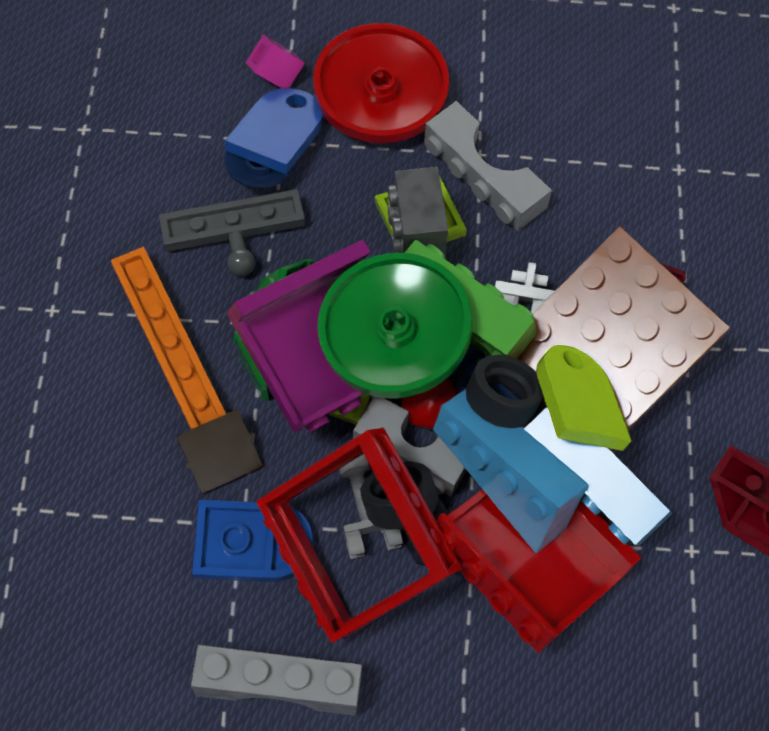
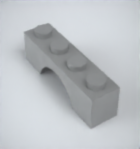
M455 101L426 123L425 146L432 155L439 156L448 165L449 170L455 177L462 178L472 188L473 193L479 200L486 201L495 210L502 222L510 224L518 232L547 209L552 190L528 167L511 171L501 170L487 164L475 149L480 122Z
M198 645L191 687L195 696L232 701L244 698L275 699L301 704L315 711L356 716L362 665Z

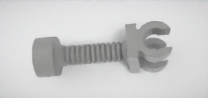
M364 454L339 469L342 478L350 479L361 522L343 526V534L350 559L365 556L361 537L364 534L383 530L388 550L402 547L401 544H403L400 529L386 530L379 528L368 519L360 488L365 480V473L370 470L369 462Z

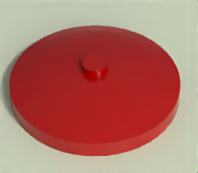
M365 24L339 34L322 50L314 68V96L323 116L342 133L365 142L394 143L407 140L425 131L426 123L443 111L448 98L449 72L446 62L437 47L418 32L395 24Z

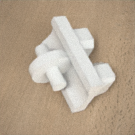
M529 262L527 272L512 271L511 280L523 282L524 285L496 280L495 287L504 295V300L513 306L518 304V300L532 303L531 313L533 314L555 291L532 287L533 284L547 286L548 276L535 274L536 263Z

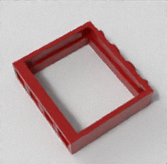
M384 427L365 431L256 501L265 518V521H263L264 525L272 531L279 544V553L282 559L290 565L298 580L300 593L310 602L317 616L318 626L323 627L331 643L352 634L463 569ZM364 454L426 565L429 574L351 619L294 514L289 501Z

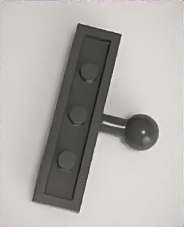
M298 189L159 214L166 252L229 240L232 252L228 256L227 266L229 271L238 277L248 276L253 272L256 265L254 255L245 248L243 237L305 226Z

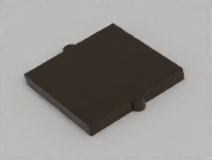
M238 409L176 436L187 460L185 467L191 469L202 494L263 466L252 442L254 435L248 433Z

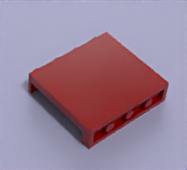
M483 489L448 516L442 513L436 521L463 568L461 570L463 577L477 587L489 600L491 607L499 614H502L517 630L520 638L525 643L531 645L538 654L616 585L641 559L627 543L624 545L608 528L610 525L599 514L596 516L581 500L566 530L537 554Z

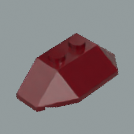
M730 445L710 476L723 528L769 556V462Z

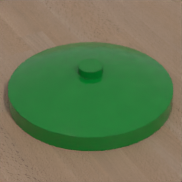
M411 253L381 254L365 259L349 268L328 290L318 316L319 342L324 356L334 373L343 382L359 392L374 397L394 399L426 392L447 379L457 369L467 353L473 326L469 299L459 280L438 262Z

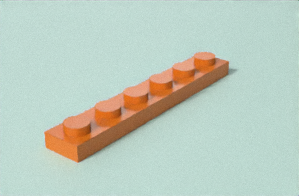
M144 246L112 259V267L189 428L193 429L226 414Z

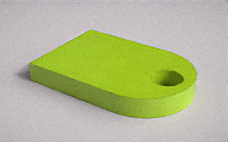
M566 345L550 347L539 360L536 372L557 438L623 451L631 442V438L605 371L593 358L579 349Z

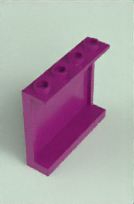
M364 240L350 245L234 302L226 313L294 433L305 427L309 433L321 428L330 422L327 418L329 414L338 410L341 416L359 407L361 405L359 398L366 395L347 385L334 373L324 356L318 336V316L328 290L345 271L363 261L371 253Z

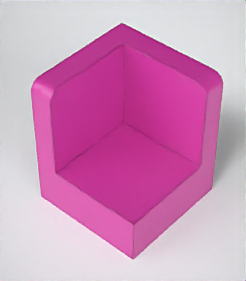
M264 34L246 61V64L254 73L282 89L290 88L305 64L294 52Z

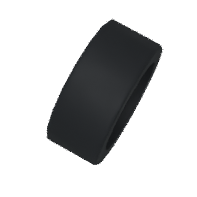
M504 355L487 356L480 360L465 389L466 400L477 415L491 424L505 428L523 427L529 423L543 398L537 372L526 363L514 357ZM488 383L503 384L513 389L522 400L508 399L495 392Z
M413 461L403 462L428 508L433 513L439 499L431 470L422 463ZM373 472L364 480L360 488L361 498L369 521L376 527L386 530L405 528Z

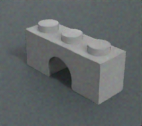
M374 398L353 430V439L369 429L384 427L402 461L424 464L431 470L437 494L442 495L444 493L452 498L467 472L464 466L439 436L434 443L427 447L420 448L408 444L402 434L408 425L409 411L384 398Z

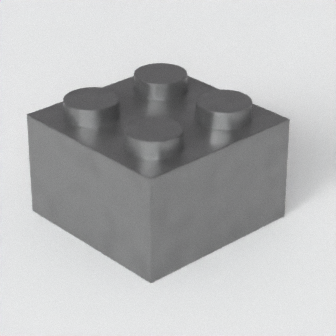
M438 167L394 171V185L388 186L389 204H387L389 225H393V253H405L411 244L417 240L426 247L428 244L434 245L445 255L448 227Z

